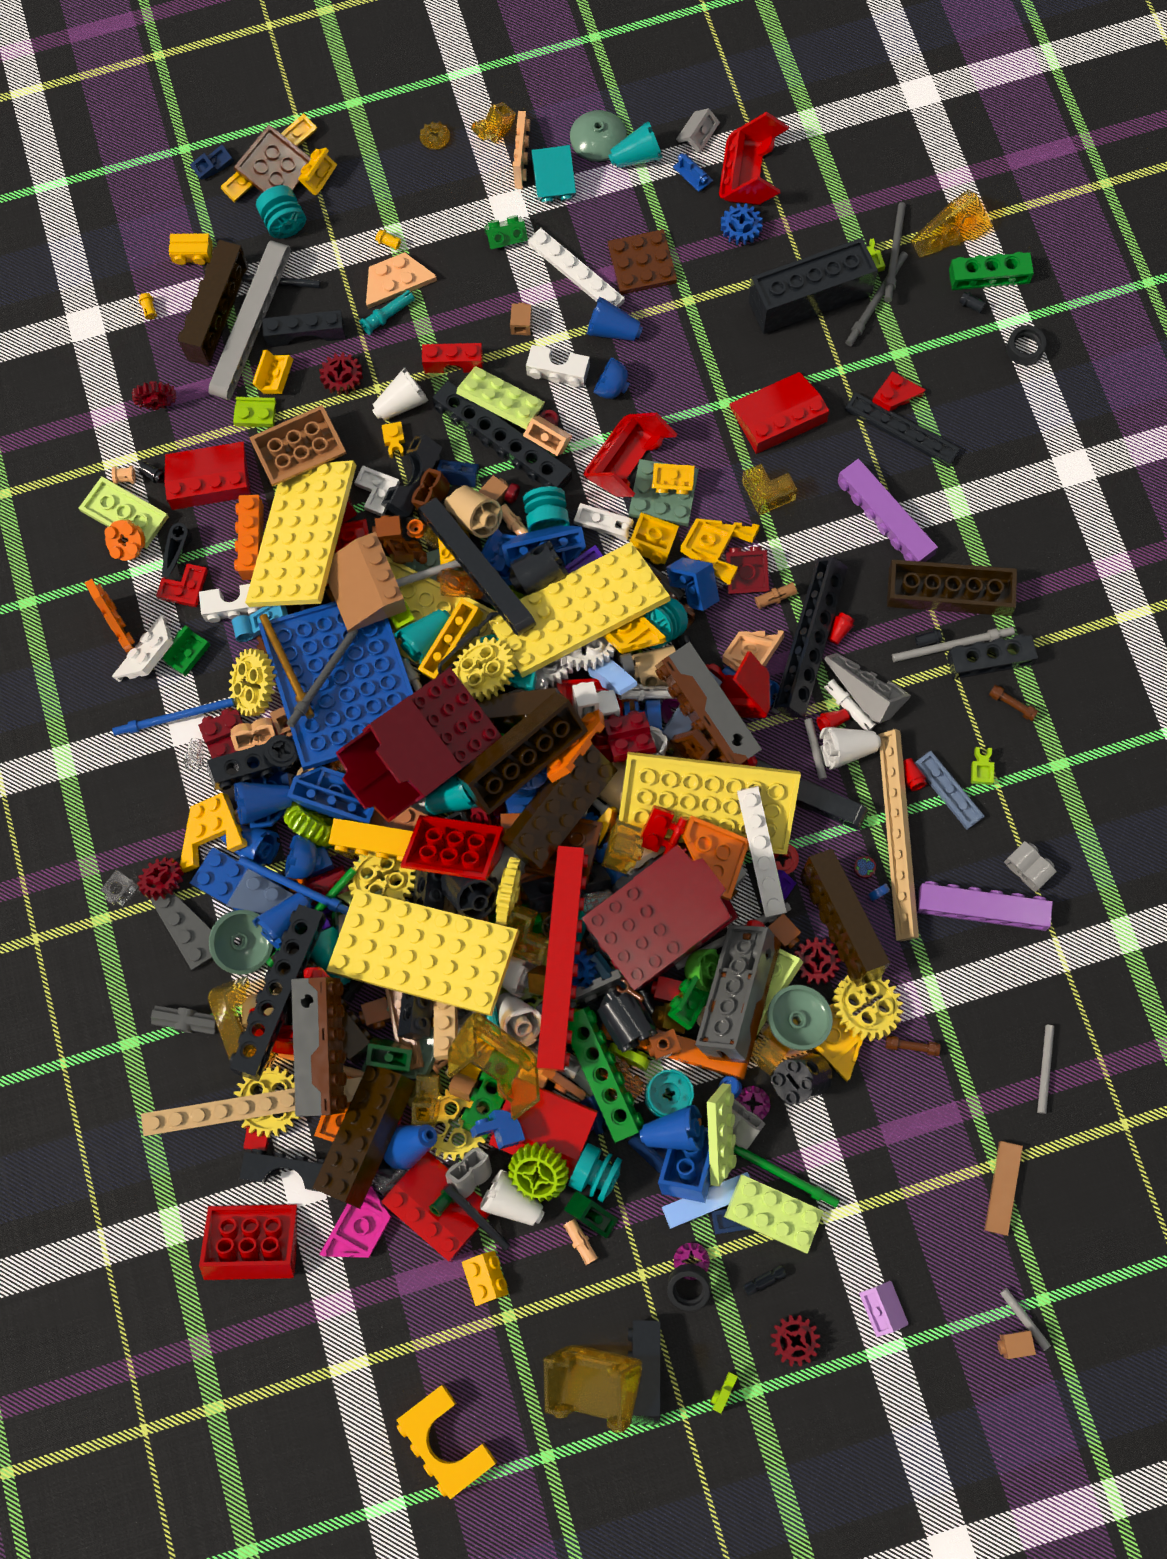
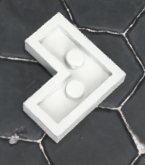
M362 466L354 482L355 486L371 492L364 508L366 511L379 516H384L387 510L381 503L389 487L399 486L400 484L399 479Z

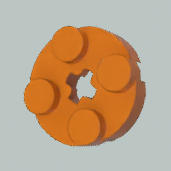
M128 519L118 520L105 529L106 546L112 558L127 561L139 557V553L145 546V536L142 529L132 523L133 521ZM123 535L125 538H128L126 545L122 541Z

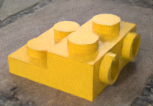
M641 512L630 542L633 543L641 556L649 558L652 563L665 564L679 526Z

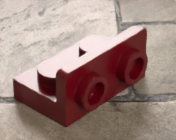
M344 865L305 880L304 886L326 895L346 873ZM348 883L338 895L350 891L348 888V885L350 883ZM312 899V905L319 903Z

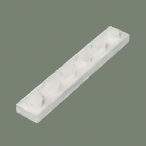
M540 228L527 240V244L596 302L599 296L605 298L618 308L625 302V298L543 229Z
M754 786L737 790L765 917L787 913L759 787Z

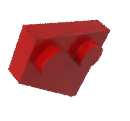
M892 371L874 396L872 402L887 411H891L899 405L909 403L912 398L922 397L925 389Z

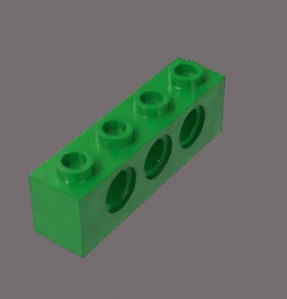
M1023 252L1006 255L996 254L994 256L979 255L972 258L958 257L952 259L949 267L952 290L1030 284L1034 274L1031 254Z
M501 1044L497 1051L492 1050L488 1059L491 1065L488 1070L484 1068L479 1079L482 1082L480 1089H474L470 1098L474 1102L471 1108L466 1107L461 1120L464 1121L463 1129L470 1132V1129L476 1125V1121L488 1118L490 1121L488 1115L493 1110H500L524 1057L523 1054ZM495 1068L504 1069L505 1074H497ZM493 1087L497 1093L490 1094L486 1091V1088ZM484 1106L488 1112L482 1114L478 1112L477 1107ZM488 1134L483 1135V1136H480V1137H483V1138L487 1139Z

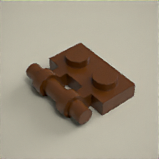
M384 538L383 546L393 562L406 564V562H413L414 559L421 564L427 562V554L418 541H405L404 538Z

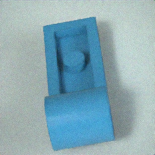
M286 605L264 606L249 616L240 615L233 618L232 625L236 641L246 642L261 634L258 625L261 623L260 615L267 614L269 620L288 615Z

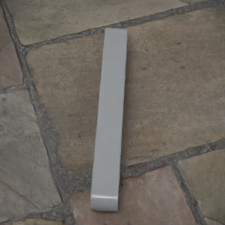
M272 240L268 242L209 384L210 395L226 400L231 399L263 323V318H265L288 262L291 251L289 245Z

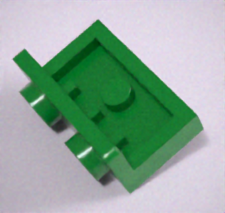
M518 215L509 216L507 220L501 222L499 220H492L488 222V225H484L491 249L528 240L524 220L522 217H518Z
M185 625L177 632L173 644L161 659L169 667L186 677L209 648L210 643Z
M696 975L689 980L686 978L680 984L679 990L681 991L670 1002L669 1006H671V1009L667 1014L687 1030L693 1027L709 997V993L695 987L699 979Z

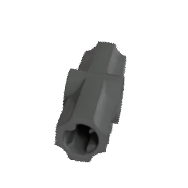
M155 1006L151 1014V1024L174 1028V1030L180 1032H199L216 1035L220 1026V1017L197 1013V1011L187 1008L173 1009Z

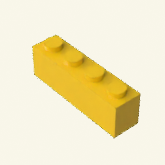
M461 598L418 667V670L432 680L440 675L437 670L439 663L474 626L477 627L484 615L477 606ZM459 649L442 666V671L457 659V655L461 653L462 649Z
M334 818L329 844L335 847L334 850L340 852H347L350 849L356 850L355 854L368 856V853H374L377 858L389 859V856L397 857V861L402 862L413 831Z

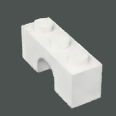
M531 346L526 363L527 375L535 379H548L554 383H567L573 387L585 386L590 367L588 356L570 353L566 363L556 365L551 362L550 348Z
M250 584L239 585L240 595L233 602H225L220 589L199 592L201 615L206 622L216 623L220 619L227 618L232 620L240 615H251L264 606L249 607L245 603Z

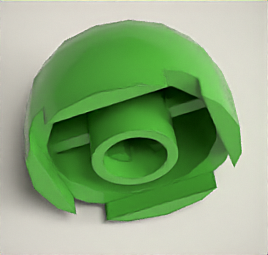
M716 949L697 950L689 955L684 968L685 977L689 980L696 975L699 979L695 987L705 992H710L720 958Z

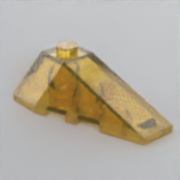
M967 190L951 201L910 241L918 256L923 257L941 251L943 248L952 245L956 246L967 240L977 239L993 228V225L977 194Z

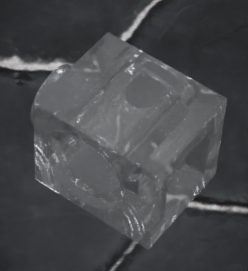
M116 870L101 888V891L106 894L104 899L113 905L117 902L123 906L137 889L138 885ZM122 885L121 892L114 894L115 888Z

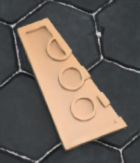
M518 111L517 135L515 139L516 149H514L513 161L515 189H523V181H527V169H524V164H528V152H525V148H529V136H526V131H530V119H527L526 111Z

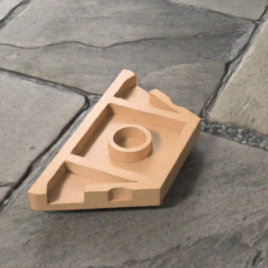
M405 252L369 267L367 307L368 309L399 297L406 290L411 292L437 281L436 276Z
M778 630L777 635H765V631L738 632L723 654V663L737 672L747 651H751L763 666H766L784 639V631Z

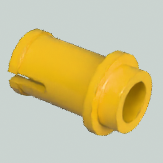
M385 229L383 231L379 230L375 238L378 244H385L395 250L399 249L402 241L401 238L387 233Z
M150 293L141 294L138 302L142 305L145 319H155L157 313L153 304V296Z

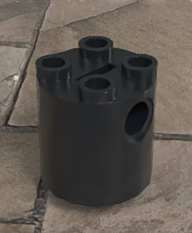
M550 540L510 562L509 579L517 592L528 596L569 575L561 557L557 555Z
M445 874L441 876L443 894L462 916L481 919L493 911L496 905L497 890L488 879L484 881Z
M617 989L611 991L603 997L601 1005L596 1011L618 1050H621L622 1053L639 1046V1040L641 1042L658 1033L657 1027L643 1003L627 992L620 993Z
M805 1053L781 1062L771 1076V1083L778 1096L790 1105L800 1104L826 1093L832 1081V1072L828 1062L822 1056L815 1053Z

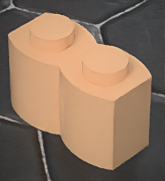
M260 718L252 724L242 723L231 729V739L236 751L265 744L271 737L276 736L272 718Z

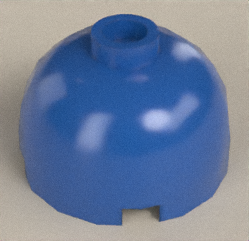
M611 357L593 392L606 399H613L621 392L625 393L630 384L627 382L628 371L626 367Z
M294 835L289 847L291 848L290 854L287 855L285 877L304 879L309 877L315 868L319 869L321 856H318L317 847L311 840Z

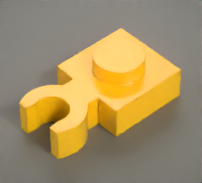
M396 422L382 425L385 446H389L388 452L390 457L393 458L395 450H399L401 456H404L403 446L401 445L405 443L402 423Z

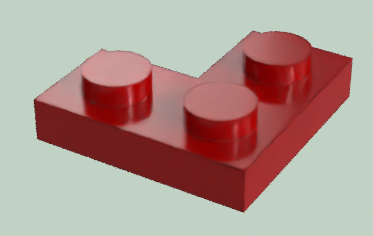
M186 564L181 582L161 578L156 594L157 599L197 608L199 592L203 589L208 572L207 568Z

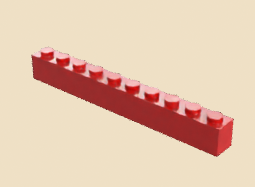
M558 846L537 1057L538 1070L565 1072V1066L569 1067L570 1053L566 1052L567 1044L572 1043V1030H569V1021H574V1008H571V999H576L577 986H573V977H578L579 964L575 963V955H580L581 942L577 941V933H582L583 920L579 919V911H584L585 898H581V890L586 889L587 876H583V868H588L589 855L585 854L584 848Z

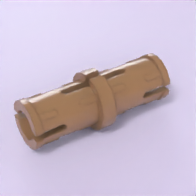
M791 582L777 589L774 587L770 592L754 597L758 609H761L773 603L779 604L781 600L797 595V590L794 583Z

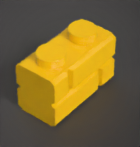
M209 233L170 234L169 255L173 263L184 265L194 262L195 264L203 265L205 262L211 261L213 243Z

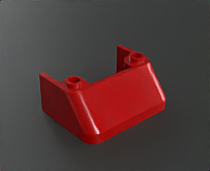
M765 112L734 130L728 136L719 189L720 198L728 202L759 205L780 194V189L762 179L760 172L763 156L773 150L775 137L789 129L788 125L770 113Z
M657 412L626 415L620 420L584 471V476L616 497H634L635 493L631 490L630 482L627 478L638 464L639 459L643 457L646 451L658 449L662 445L664 438L676 437L677 433Z
M747 651L735 675H724L719 666L705 664L708 670L722 681L720 687L740 717L765 718L770 711V674L767 668L758 661L751 651Z

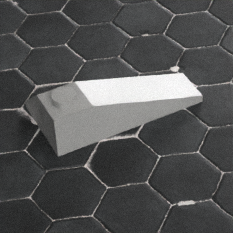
M838 653L828 655L824 659L863 712L868 714L869 718L875 722L881 723L891 719L911 696L888 680L886 684L877 679L876 673L860 670L859 664Z

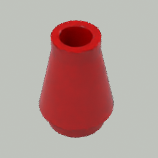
M839 613L838 616H835L828 640L839 645L841 640L854 626V619L844 613Z
M846 709L821 713L820 717H817V725L820 730L825 727L837 728L849 720V714Z
M912 758L904 760V776L907 787L911 791L923 788L927 784L925 781L926 776L917 767Z

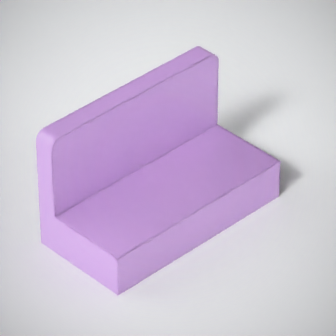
M891 1281L859 1293L876 1337L895 1332L908 1325L907 1318Z

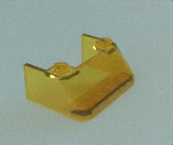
M474 1012L466 1019L448 1049V1076L452 1078L465 1066L472 1063L497 1081V1092L501 1098L510 1102L511 1118L516 1120L540 1101L537 1058L532 1050L480 1013Z

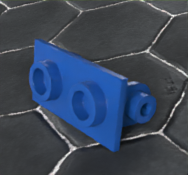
M681 153L678 156L679 162L673 168L698 192L713 181L687 154Z

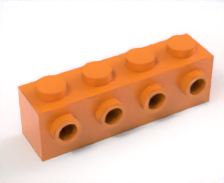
M239 495V503H236L235 507L236 514L238 515V522H235V531L238 534V540H235V551L238 553V559H235L234 567L242 580H251L263 539L264 504L259 495Z

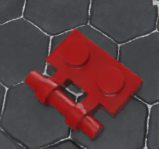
M654 805L637 841V845L654 852H658L660 846H664L666 849L663 855L676 845H679L678 841L685 831L688 819L680 816L679 821L675 822L672 820L674 812ZM668 828L674 831L670 839L665 837Z

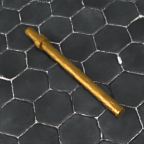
M262 614L259 617L296 694L295 699L298 703L302 701L307 693L303 691L267 614ZM310 704L309 710L305 714L307 719L315 716Z

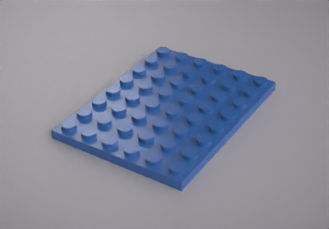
M336 601L270 620L296 677L306 693L348 634ZM388 618L357 629V636L310 703L315 716L311 719H307L306 715L301 716L294 728L290 727L303 771L339 760L336 752L360 735L363 732L362 730L371 722L413 694ZM259 623L268 658L272 659L271 666L275 667L273 674H276V684L287 720H289L297 704L296 694L262 623Z

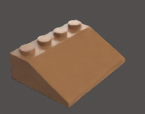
M323 405L249 437L272 486L347 454Z
M376 532L355 539L334 554L327 582L348 633L407 611L404 598Z

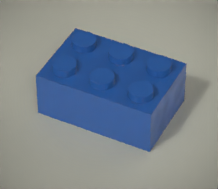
M704 1127L705 1143L704 1147L700 1148L701 1150L667 1149L658 1180L662 1194L702 1203L706 1202L710 1187L708 1128Z

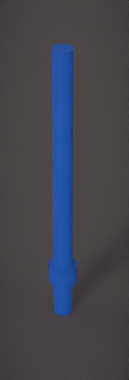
M233 698L142 721L133 720L129 721L126 725L112 728L114 736L128 732L133 734L140 732V729L235 706Z
M243 856L240 857L238 864L328 906V909L335 913L340 912L347 915L349 907L342 904L341 900L334 897L331 899Z

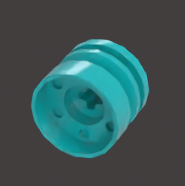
M279 185L271 187L264 191L256 201V208L262 220H264L269 234L274 238H288L300 231L305 225L306 216L298 204L293 190L288 186Z
M553 486L539 487L527 492L523 496L525 513L528 514L526 516L528 532L558 525L570 526L568 511L565 509L566 500L563 489Z
M670 597L671 601L642 615L666 636L665 643L650 646L649 648H661L681 636L686 630L688 624L687 613L683 605L676 599Z
M673 1069L663 1070L656 1074L646 1085L644 1092L645 1104L649 1111L659 1118L686 1106H691L694 1098L693 1085L690 1079L682 1072ZM665 1090L673 1094L670 1101L662 1096Z
M588 1143L579 1158L568 1186L582 1192L587 1184L591 1185L589 1196L593 1198L595 1192L599 1189L601 1192L598 1201L603 1203L617 1182L622 1159L617 1157L613 1166H611L609 1163L612 1154L609 1153L604 1161L599 1160L601 1149Z

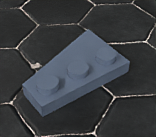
M247 868L226 906L264 913L294 894Z

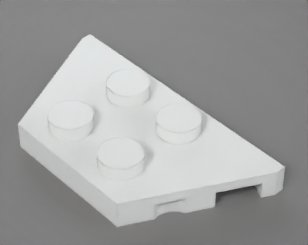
M160 615L150 629L141 636L139 643L128 652L127 658L112 675L114 679L120 682L125 676L133 679L138 676L149 675L173 644L170 629L166 626V623H168L167 619Z

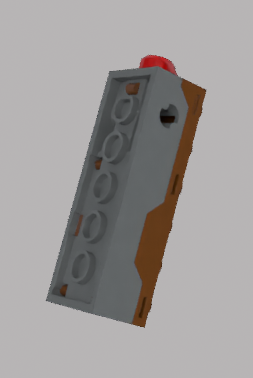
M690 642L655 665L657 669L655 670L656 675L661 681L664 680L666 682L668 693L673 699L676 698L680 703L679 709L685 717L688 716L690 718L693 730L697 729L702 732L708 742L714 747L711 751L716 757L714 759L715 762L756 766L758 764L754 755L762 750Z
M750 920L744 926H728L695 1044L711 1060L747 1064L750 1062L781 945L777 937L761 921Z
M322 967L305 968L304 978L291 979L295 1116L345 1113L348 1100L344 1094L347 1076L343 1065L346 1061V1052L343 1050L345 1029L342 1027L344 1006L341 1005V996L344 992L341 978H331Z

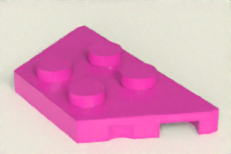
M372 1186L369 1188L361 1209L349 1204L346 1205L319 1255L326 1257L370 1258L392 1218Z

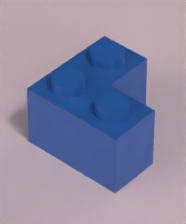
M682 557L666 567L670 586L685 589L687 604L692 609L704 611L720 601L713 563Z

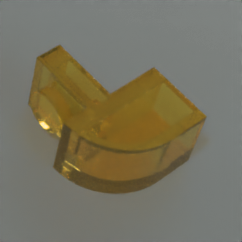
M504 102L492 105L486 119L474 122L471 130L483 141L490 139L493 143H496L507 134L513 124L516 113Z
M417 1074L416 1098L412 1102L411 1125L434 1126L437 1122L441 1103V1095H439L440 1075Z

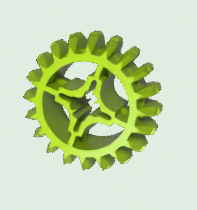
M292 802V806L286 809L283 816L284 822L299 836L311 840L318 846H330L329 839L334 819L309 810L296 802Z
M537 1142L533 1146L528 1143L524 1147H520L513 1154L508 1169L510 1171L508 1177L512 1178V1185L518 1186L517 1191L523 1192V1197L528 1195L531 1197V1201L538 1198L540 1203L544 1199L549 1202L553 1197L559 1196L560 1192L565 1189V1184L569 1179L567 1175L569 1168L565 1166L566 1160L560 1159L561 1153L556 1154L554 1152V1147L548 1149L546 1143L542 1147Z

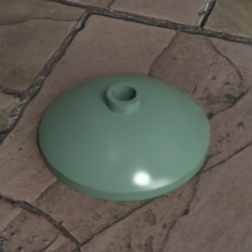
M604 110L584 113L576 119L570 131V141L575 152L582 158L595 162L610 160L608 156L611 154L610 149L627 137L623 121L615 114Z
M234 910L224 914L216 921L209 935V950L213 960L221 969L232 974H249L261 968L269 959L273 945L261 934L262 928L260 925L256 928L252 922L259 914L249 910ZM237 937L240 938L239 945H235L234 940Z
M803 985L785 987L772 998L768 1006L767 1020L772 1034L781 1044L790 1049L798 1051L814 1049L821 1045L831 1032L833 1019L830 1006L819 992ZM793 1019H797L799 1024L795 1025Z

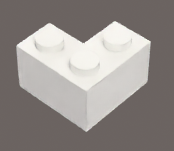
M581 682L577 685H572L573 707L581 719L586 714L598 709L603 713L604 720H607L611 715L620 717V708L614 690H603L597 693L594 682Z

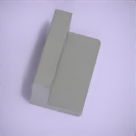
M709 108L695 111L676 140L679 143L688 141L696 152L702 151L720 122Z

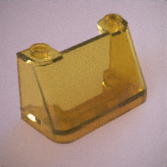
M248 976L216 986L208 995V1002L229 1060L231 1055L237 1051L239 1036L244 1031L236 1008L243 1005L246 1001V989L251 986ZM250 1049L246 1053V1057L254 1056L256 1049ZM271 1052L265 1068L273 1065L276 1059L275 1052Z
M576 1345L563 1347L543 1358L545 1413L553 1414L556 1418H566L568 1414L576 1411L607 1419V1427L616 1433L624 1432L630 1426L642 1373L641 1360Z

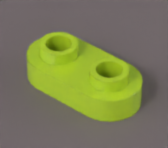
M611 1043L608 1048L609 1051L613 1052L615 1058L640 1070L647 1071L651 1063L648 1060V1055L641 1051L627 1050L622 1053L621 1050H618L615 1043Z

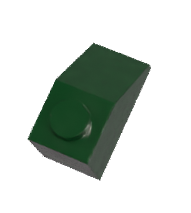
M373 1037L368 1043L365 1065L410 1072L413 1049L393 1040Z
M575 1191L564 1209L567 1213L606 1239L619 1220L577 1191Z

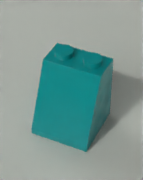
M570 145L532 150L531 158L537 200H542V203H550L555 198H561L562 201L571 200L572 196H576Z

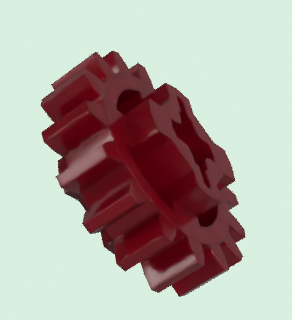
M342 352L341 356L338 357L334 353L333 359L327 357L328 363L322 362L323 369H319L320 380L325 389L329 388L330 393L336 390L338 395H341V392L345 391L347 395L349 389L355 391L354 385L360 386L359 379H363L362 367L359 365L357 358L353 360L351 354L345 357L344 352Z
M150 381L149 384L144 383L143 386L137 385V388H133L132 392L134 405H139V408L146 407V409L159 410L160 407L171 406V403H175V399H177L176 390L169 383L162 384V382Z
M164 857L162 861L156 859L154 864L148 863L149 868H143L144 874L138 876L140 881L137 885L140 887L141 893L149 900L153 897L157 901L159 896L165 899L166 894H173L172 890L174 888H180L178 883L183 882L181 876L184 875V872L179 863L175 862L173 858L168 860Z
M815 937L813 943L806 939V946L801 943L798 946L801 952L795 951L794 953L796 957L803 961L802 966L798 970V972L801 971L802 973L800 979L807 977V984H810L812 980H815L816 985H819L820 980L826 984L828 983L827 977L831 979L835 977L832 971L838 972L840 969L835 965L841 962L839 958H835L838 950H832L833 943L826 945L825 938L822 942H819L818 938ZM812 948L811 954L803 957V954ZM821 949L825 950L828 955H825ZM815 955L818 957V961H822L818 968L816 963L812 962ZM830 966V969L822 974V969ZM804 967H808L812 971V974L809 973Z
M788 1315L787 1322L781 1318L780 1322L782 1325H774L777 1333L770 1335L772 1338H775V1342L770 1345L777 1347L774 1355L781 1354L780 1361L782 1363L788 1359L789 1366H793L794 1361H797L798 1366H802V1360L810 1363L809 1356H817L814 1347H820V1344L815 1343V1339L820 1338V1335L813 1333L817 1327H809V1319L802 1322L801 1315H798L796 1320L793 1319L792 1315ZM790 1325H799L795 1331L786 1329ZM806 1331L810 1336V1345L805 1340ZM786 1334L795 1337L798 1334V1340L801 1342L802 1345H804V1347L800 1345H794L792 1347V1341ZM780 1336L785 1338L786 1346L784 1350L780 1344ZM797 1350L805 1352V1354L798 1357L791 1356Z

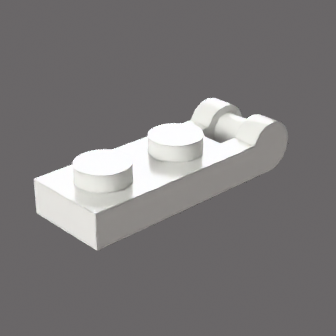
M580 503L574 519V524L615 536L623 541L628 540L629 528H632L634 523L631 518ZM617 523L622 525L621 529L615 528Z

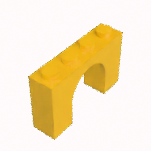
M443 1384L397 1419L399 1423L397 1429L404 1438L407 1436L412 1442L410 1448L416 1457H422L426 1463L423 1467L430 1477L435 1476L439 1482L437 1488L444 1497L448 1496L451 1499L494 1466L497 1461L485 1443H482L463 1459L454 1462L444 1461L434 1454L429 1444L431 1426L436 1419L457 1404Z

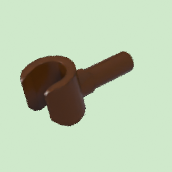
M621 978V981L627 985V988L617 985V991L620 993L627 992L640 1002H643L645 998L633 990L625 978Z

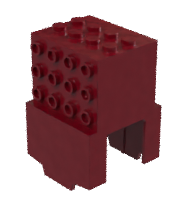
M450 667L371 722L362 730L363 732L340 748L336 755L346 770L342 780L363 808L373 807L389 823L482 754L500 739L502 735Z
M676 845L636 875L633 880L583 916L582 919L587 930L598 940L600 948L609 955L614 967L622 973L633 990H638L648 986L682 959L736 921L739 916L730 900L721 898L726 889L705 860L701 858L693 861L688 848L682 850L679 845Z

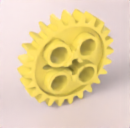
M485 637L483 643L477 639L476 645L469 643L470 649L463 648L464 654L457 655L460 660L453 662L456 668L452 670L472 697L482 702L484 697L490 700L491 694L497 697L499 689L505 691L504 684H511L508 678L515 676L511 671L517 669L514 665L517 660L514 658L515 654L506 643L504 644L501 639L497 641L493 637L489 641Z
M245 649L244 652H240V657H236L237 664H232L234 672H230L232 679L229 682L232 683V686L229 688V691H232L233 694L230 698L235 699L236 709L241 711V715L255 717L260 716V713H265L264 708H269L268 702L273 701L271 694H275L272 687L276 685L273 682L276 674H272V671L275 667L270 666L272 659H268V654H265L263 650Z
M368 853L366 857L359 855L360 863L353 862L358 873L349 881L351 884L348 885L349 890L352 891L350 893L352 898L356 889L370 893L382 891L380 895L406 901L405 897L412 898L410 891H414L416 870L401 868V862L397 861V857L389 856V859L377 858L374 853ZM387 864H392L390 868H383ZM367 874H373L372 877L368 879L364 878ZM395 881H401L399 885L393 886Z
M510 857L507 868L503 870L501 882L498 884L495 912L497 916L495 924L507 927L510 917H513L515 904L519 899L520 858Z
M847 975L844 981L841 980L838 984L839 987L834 990L836 995L832 998V1001L836 1002L832 1009L838 1010L834 1018L842 1019L838 1025L845 1024L847 1026L845 1032L852 1030V1037L860 1034L862 1041L866 1036H868L870 1041H873L875 1036L878 1040H881L883 1034L887 1037L891 1031L897 1028L896 1024L901 1021L898 1016L903 1013L901 1009H898L903 1004V1002L897 1001L900 994L893 993L896 986L889 987L890 980L888 979L883 982L881 976L880 979L856 987L854 981H851ZM865 988L870 989L873 995L868 994ZM882 996L872 1006L866 1007L858 1015L853 1016L852 1013L860 1010L863 1005H867L876 997ZM849 999L854 1000L855 1003H856V1006L852 1005V1004L849 1002ZM879 1006L884 1007L885 1010H886V1013H885V1012H882V1011L879 1009ZM862 1017H866L870 1024L865 1023Z
M267 1065L266 1071H263L259 1082L243 1077L245 1083H238L237 1085L241 1090L235 1091L234 1094L239 1097L254 1095L253 1090L257 1085H262V1093L274 1092L276 1087L281 1084L285 1086V1090L295 1088V1083H293L294 1075L292 1074L287 1077L289 1072L287 1069L280 1073L281 1068L279 1066H276L273 1071L272 1067ZM295 1111L284 1113L280 1118H276L275 1115H269L256 1119H245L241 1127L245 1129L250 1126L249 1133L251 1134L257 1129L258 1137L262 1135L263 1131L267 1138H270L271 1132L278 1137L280 1129L287 1133L286 1126L295 1127L292 1120H300V1117H296Z
M445 1089V1096H442L439 1092L437 1093V1101L430 1098L431 1107L424 1105L428 1112L427 1114H420L425 1121L420 1122L419 1125H430L435 1128L436 1124L444 1123L446 1126L444 1133L437 1134V1142L429 1150L432 1151L436 1148L435 1156L438 1157L441 1153H444V1160H447L449 1155H451L452 1160L456 1161L457 1155H460L461 1159H463L465 1153L474 1148H480L478 1146L479 1143L486 1144L482 1137L472 1138L471 1132L462 1128L464 1121L461 1118L458 1121L460 1127L454 1128L448 1141L444 1142L445 1137L452 1129L450 1122L457 1121L462 1108H471L474 1101L468 1102L450 1095L448 1089ZM449 1104L457 1105V1111L453 1115L446 1113V1107ZM481 1106L477 1107V1110L483 1114L486 1108ZM457 1134L464 1135V1143L460 1146H456L453 1143V1138Z

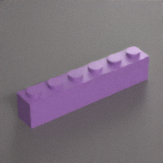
M859 458L839 473L838 484L840 488L851 495L854 504L860 506L864 510L866 517L875 522L879 532L890 539L891 545L904 555L906 561L926 562L935 555L938 548L936 544Z
M927 881L919 887L917 913L1046 931L1051 926L1053 901H1046L1045 897L1035 896L1033 899L1024 898L1025 895L1013 893L1011 896L1003 895L1002 891L991 890L990 893L981 892L980 888L970 887L968 890L960 889V886L948 884L947 887L938 886L937 882Z

